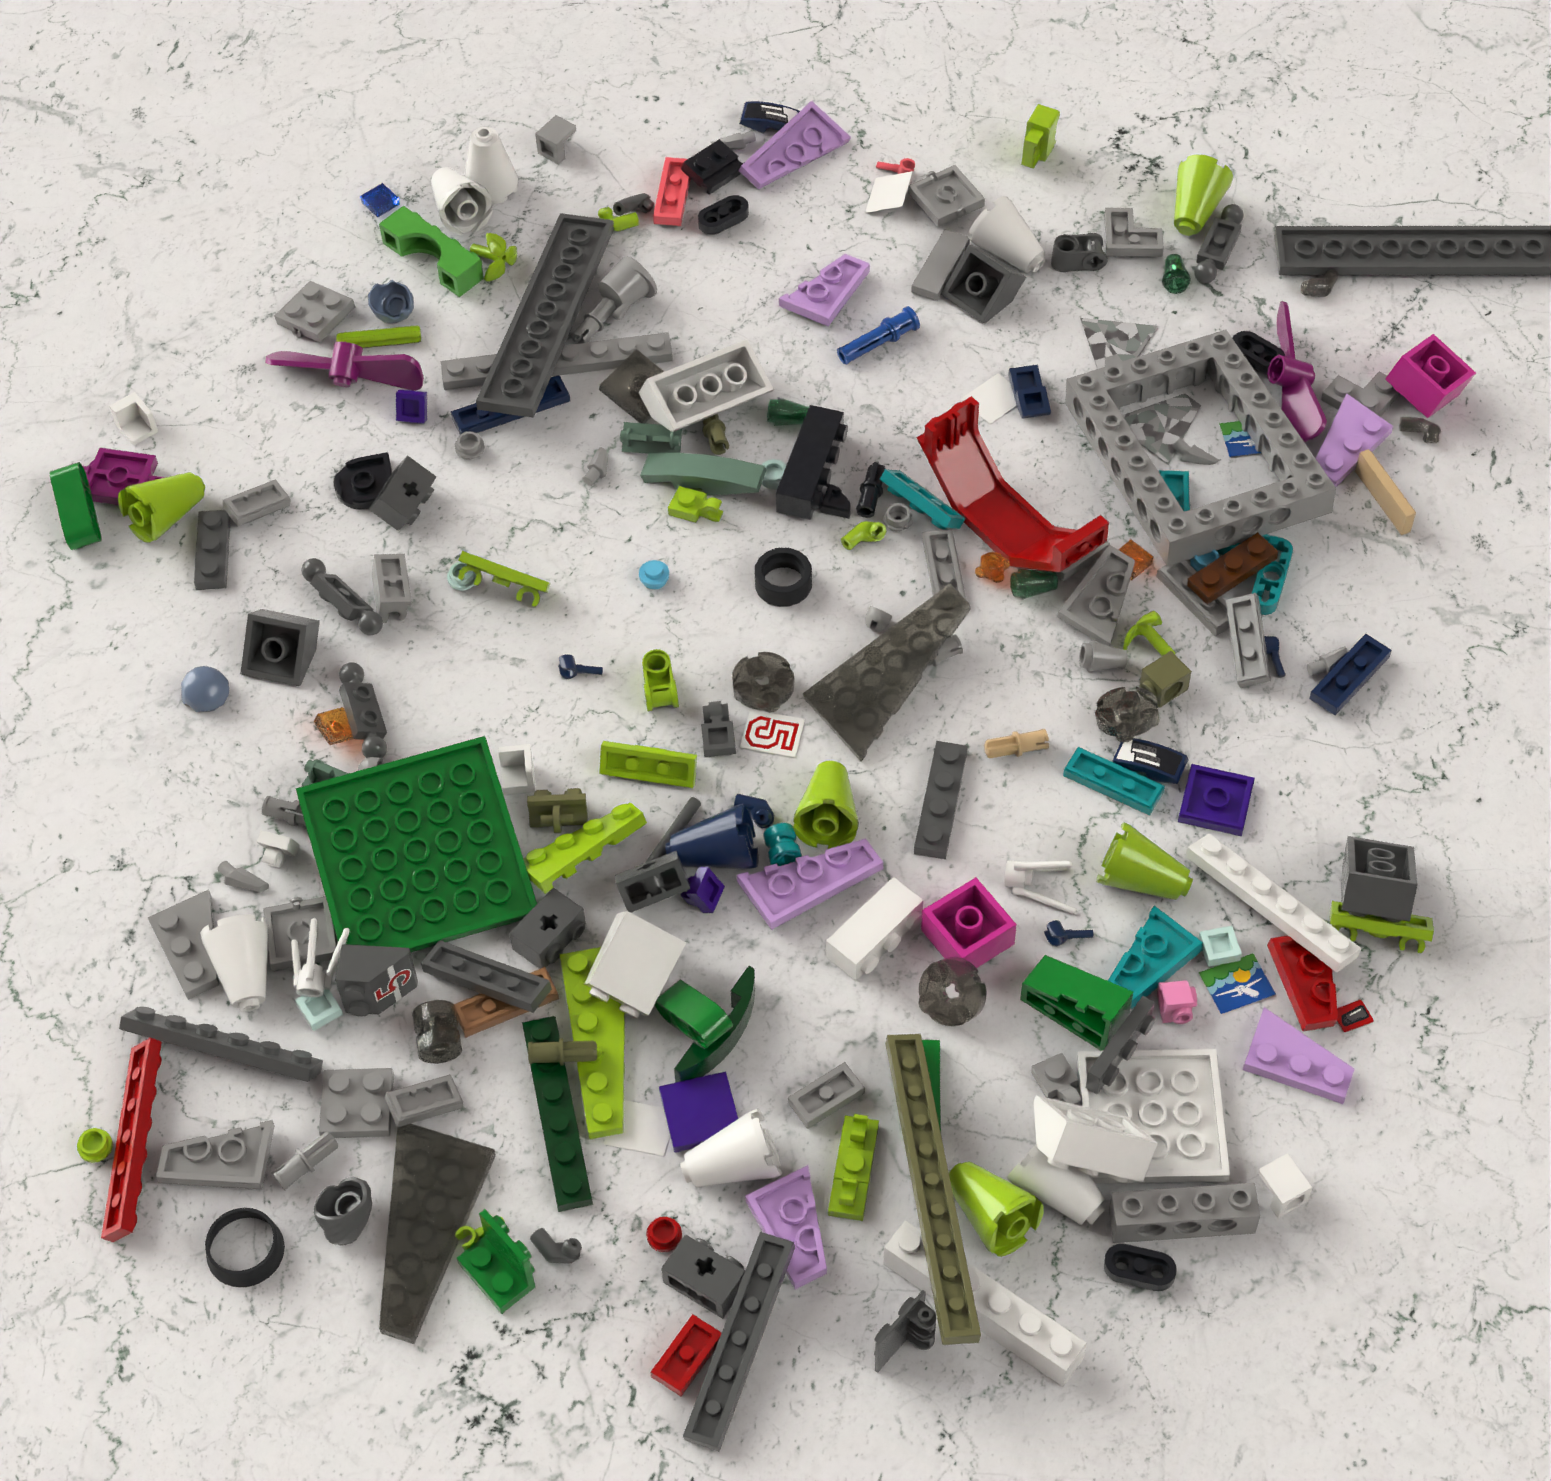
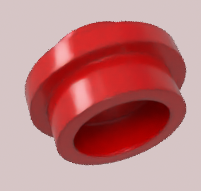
M659 1217L648 1226L646 1232L647 1241L656 1251H672L682 1240V1229L676 1220L669 1217Z

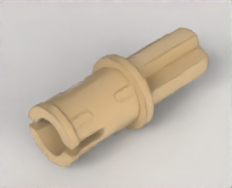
M1045 729L1021 734L1014 731L1011 736L986 740L984 749L988 758L1012 754L1020 757L1024 752L1048 749L1049 743H1045V741H1049V737Z

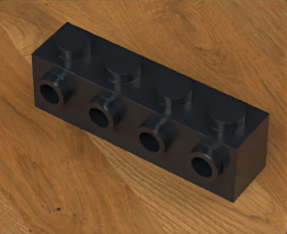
M814 405L809 406L776 491L777 513L811 520L814 510L820 509L823 500V486L828 487L832 471L830 467L832 464L836 465L840 453L839 443H844L847 437L848 425L844 424V412Z

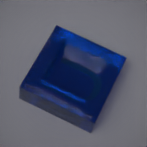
M383 183L360 196L362 204L377 217L400 205L399 197Z

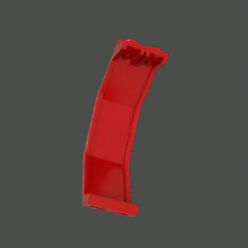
M972 396L963 402L956 403L950 410L939 417L932 418L925 425V432L916 437L952 509L966 518L964 523L1009 566L1061 572L1107 542L1109 521L1102 515H1099L1078 530L1056 527L1003 479L978 429L979 402Z

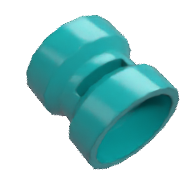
M778 823L764 831L763 839L765 845L770 848L768 857L771 865H786L796 862V858L802 857L800 847L795 843L796 834L792 824Z

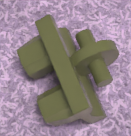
M570 788L564 794L552 795L548 790H536L533 796H527L530 827L553 826L554 834L561 833L562 826L584 825L588 821L586 793H582L580 788Z

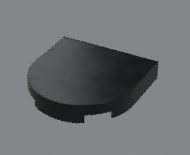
M388 452L355 458L345 463L346 466L339 473L335 474L333 481L336 496L341 503L353 509H370L392 474Z

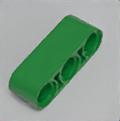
M77 462L50 471L53 493L68 547L71 550L101 542V531L88 478L82 464Z
M682 980L677 981L663 992L654 1004L658 1012L669 1024L705 1049L733 1027L731 1019L718 1004Z

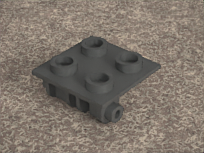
M924 1290L915 1299L909 1297L899 1309L898 1315L900 1316L892 1325L885 1324L877 1333L874 1339L876 1342L874 1352L875 1371L877 1373L906 1340L921 1350L930 1349L934 1345L936 1313L925 1304L926 1292Z

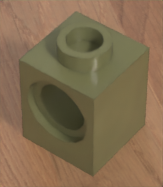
M1170 651L1142 669L1139 688L1146 699L1152 700L1160 708L1189 689L1192 671Z

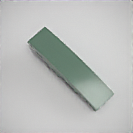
M649 453L640 476L645 483L671 482L675 489H678L679 486L702 488L708 496L757 493L760 490L767 469L759 464L706 454Z

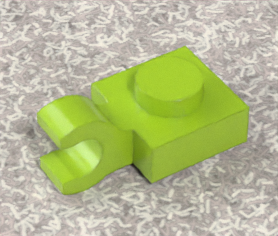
M679 486L668 506L669 516L695 523L699 516L719 522L723 515V511L719 510L722 501L713 497L707 499V493Z

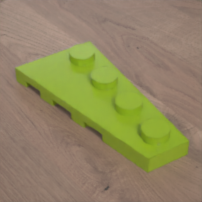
M632 803L618 805L612 809L611 813L599 819L587 821L582 828L573 833L563 834L557 837L550 845L530 851L523 858L530 881L546 894L554 888L552 884L554 880L560 876L567 879L577 872L575 868L577 864L583 860H595L602 855L603 846L606 844L616 845L647 824L643 812Z

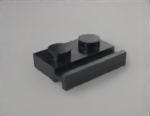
M719 139L684 161L681 170L700 187L704 186L707 189L706 193L710 195L741 174L739 169L743 163L738 160L739 156Z

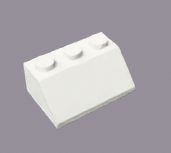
M1036 1095L1034 1111L1037 1148L1048 1157V1163L1061 1169H1067L1069 1165L1075 1166L1083 1173L1092 1176H1098L1099 1172L1105 1173L1110 1178L1122 1183H1128L1129 1179L1139 1182L1144 1181L1157 1142L1124 1116Z

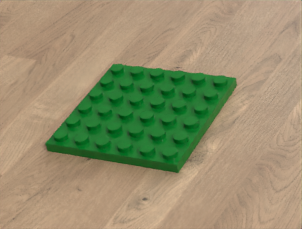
M485 736L295 788L338 941L345 928L350 929L346 945L409 948L411 953L435 946L440 940L449 942L521 921L537 905Z

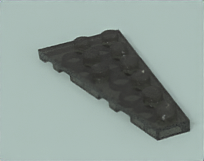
M948 584L803 693L805 701L860 762L867 755V749L875 739L878 740L883 733V727L890 717L898 712L923 677L922 673L930 662L933 663L936 659L938 650L947 638H951L971 610L969 602L951 584Z
M414 1124L397 1127L379 1321L381 1334L415 1344L459 1242L457 1237H455L456 1231L460 1227L466 1226L495 1159V1149Z

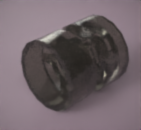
M433 1000L422 1003L414 1008L412 1017L414 1030L417 1034L416 1044L419 1059L426 1063L439 1064L457 1058L462 1052L460 1033L457 1029L458 1019L455 1005L446 1000Z

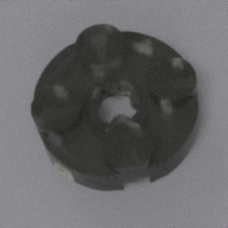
M758 652L756 657L748 659V656L742 658L732 672L734 698L752 709L764 710L769 713L777 711L780 705L788 701L794 691L795 678L794 672L790 669V664L784 657L772 652ZM764 677L769 678V683L766 685H760L756 681L757 679L762 680Z
M1125 687L1115 688L1103 694L1096 703L1095 717L1098 728L1107 735L1115 736L1119 742H1129L1133 740L1134 736L1147 732L1160 722L1156 696L1149 690L1141 687H1136V691H1126Z
M949 957L931 963L923 972L919 982L920 998L918 1004L920 1009L927 1013L934 1021L945 1026H960L975 1018L982 1011L987 995L985 983H981V979L977 974L979 972L978 969L971 962L959 957ZM953 983L955 991L959 993V997L950 999L946 993V987Z

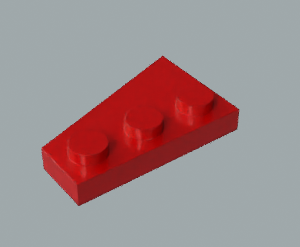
M1290 936L1270 938L1267 947L1302 1031L1333 1027L1338 1020L1336 984L1333 983L1332 969Z

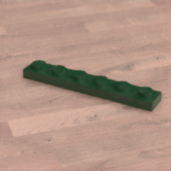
M556 1016L522 1022L527 1051L528 1042H559L560 1036ZM560 1062L530 1064L558 1212L593 1205L565 1062L564 1066H560Z

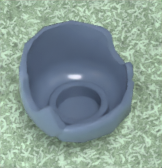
M390 280L386 284L376 283L373 285L368 294V305L379 320L390 324L398 323L407 319L414 309V296L406 285Z
M195 667L186 674L181 683L182 702L184 705H189L195 712L214 711L224 705L229 696V682L219 670L213 667Z

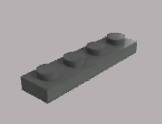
M936 741L914 845V854L946 859L967 758V745Z
M441 940L437 942L421 962L423 972L532 1013L535 1012L552 990L550 980Z

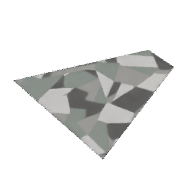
M1080 318L1097 369L1138 357L1158 327L1155 325Z
M1184 393L1122 416L1140 444L1169 465L1176 452L1172 445L1180 437L1184 438L1201 405Z

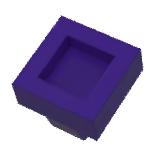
M398 390L396 392V421L425 424L427 421V392Z
M698 867L695 875L688 878L690 889L687 892H682L681 897L688 905L697 906L702 913H714L725 886L709 867Z

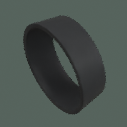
M237 1208L224 1213L211 1225L205 1240L207 1264L211 1273L220 1282L232 1287H250L265 1281L277 1270L284 1255L285 1245L280 1229L265 1213L253 1208ZM243 1218H256L269 1223L273 1231L272 1247L265 1259L258 1265L247 1270L232 1271L221 1267L210 1254L212 1242L219 1231L229 1223Z

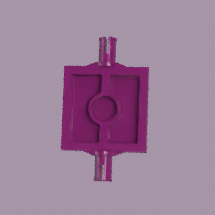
M99 448L95 459L88 466H83L88 478L93 502L119 505L118 494L125 487L165 478L153 476L158 464L156 455Z

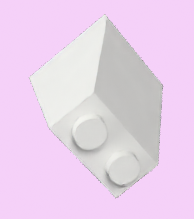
M629 911L618 913L584 984L591 987L589 994L604 1002H608L609 998L621 1003L619 1010L634 1018H638L639 1014L648 1016L686 942Z

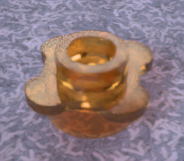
M997 552L983 554L980 559V566L975 569L976 576L979 578L985 577L993 580L995 583L1002 582L1004 580V572L1010 566L1009 560Z

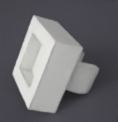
M260 830L257 843L266 849L262 862L281 869L285 854L296 857L300 844L290 837Z

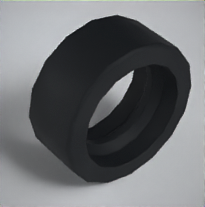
M775 548L765 552L755 564V589L759 597L768 604L778 607H788L803 601L812 589V565L808 558L800 551L792 548ZM777 568H790L800 573L801 579L790 586H776L765 580V576Z

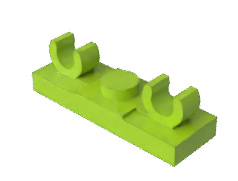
M465 551L461 552L458 560L467 564V566H464L459 571L458 578L460 580H464L465 574L468 571H473L476 574L474 585L479 586L483 579L481 573L483 571L493 575L492 582L509 587L512 582L524 586L517 592L516 600L521 602L523 595L526 592H531L534 595L532 602L534 607L540 602L538 591L548 593L551 584Z
M603 741L601 744L599 774L693 788L695 785L696 754Z
M1331 902L1330 924L1338 931L1341 928H1348L1350 930V940L1353 942L1358 935L1357 929L1369 932L1370 935L1377 938L1399 936L1400 950L1405 949V944L1408 940L1414 939L1418 942V953H1423L1425 941L1432 942L1434 934L1433 918L1411 914L1410 921L1389 922L1382 919L1381 916L1367 914V916L1359 917L1351 915L1347 911L1342 910V902Z
M854 1114V1117L845 1115L828 1216L863 1221L879 1120L868 1119V1116Z

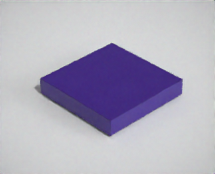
M1191 764L1178 822L1242 836L1255 778Z
M726 1071L659 1086L674 1153L693 1149L738 1119Z

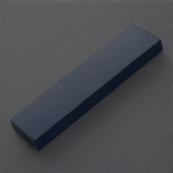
M560 375L550 378L536 413L570 402V394ZM476 403L451 411L452 420L459 434L469 431L479 433L525 417L477 410Z

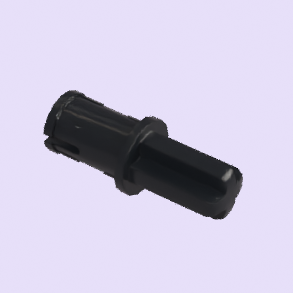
M874 462L873 465L868 467L865 481L860 485L861 495L856 510L858 515L865 518L874 516L878 498L883 494V482L880 478L886 468L884 465H880L879 462Z

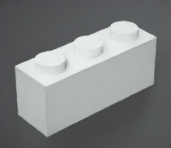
M893 877L826 940V958L855 981L864 973L869 974L877 966L879 958L887 951L892 952L899 945L901 937L908 930L913 931L922 922L923 899Z

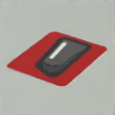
M1362 1000L1337 1008V1022L1343 1032L1354 1030L1374 1021Z

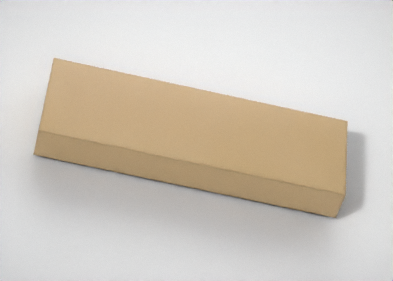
M1369 449L1360 452L1355 470L1356 474L1401 535L1411 532L1416 515L1415 510Z

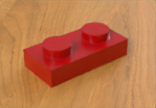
M692 1314L650 1372L651 1378L682 1397L715 1351L722 1332Z

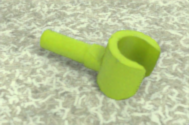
M463 1226L456 1231L455 1237L458 1240L472 1235L471 1240L462 1245L465 1251L485 1236L483 1227L474 1230L470 1226Z

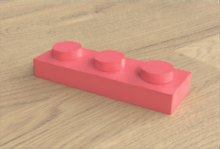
M665 157L653 214L654 224L681 226L691 180L681 170L683 162L687 159Z

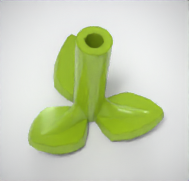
M486 233L488 247L474 243L470 247V252L494 261L489 265L484 276L485 281H493L505 273V262L510 266L514 265L517 260V247L510 246L506 250V241L501 236L494 233Z
M1150 611L1136 622V625L1129 629L1124 639L1123 650L1128 649L1134 637L1143 635L1161 656L1170 651L1176 654L1153 628V626L1163 623L1156 611Z

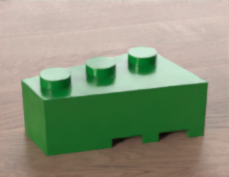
M1044 955L1022 983L1020 1000L1095 1048L1103 1051L1129 1016L1134 992Z

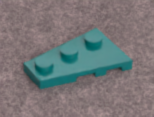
M1154 905L1149 912V918L1144 927H1140L1135 935L1134 943L1129 951L1124 953L1108 981L1134 992L1131 1009H1133L1142 996L1147 997L1158 988L1159 983L1168 980L1203 951V942Z

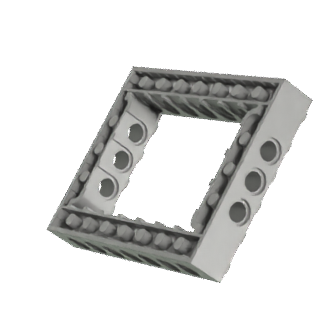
M1227 330L1067 378L1066 406L1166 566L1192 559L1196 555L1201 556L1210 553L1212 550H1219L1244 542L1257 532L1262 536L1332 513L1336 487ZM1206 373H1208L1216 385L1215 390L1223 395L1229 404V411L1235 413L1242 424V430L1248 432L1255 443L1256 451L1262 453L1269 463V470L1275 472L1280 481L1184 512L1119 410L1120 407L1139 401L1143 403L1148 398L1164 393L1172 394L1174 390L1183 387L1200 385L1205 381Z

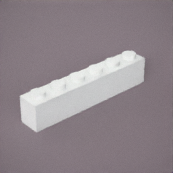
M905 1220L884 1247V1265L921 1291L924 1290L927 1295L933 1298L921 1231ZM967 1262L980 1331L1064 1387L1082 1362L1087 1342Z

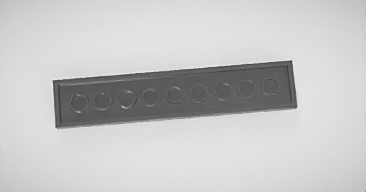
M560 213L476 399L477 410L534 418L614 231L613 220Z
M1275 226L1274 231L1279 275H1551V226Z

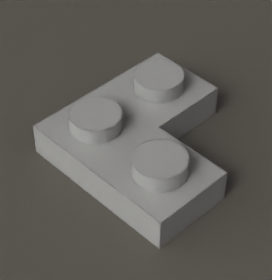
M1105 208L1107 256L1163 257L1162 228H1134L1133 208Z
M1379 371L1364 388L1338 375L1323 391L1321 400L1339 410L1347 393L1381 417L1399 397L1400 393L1385 380L1387 375Z

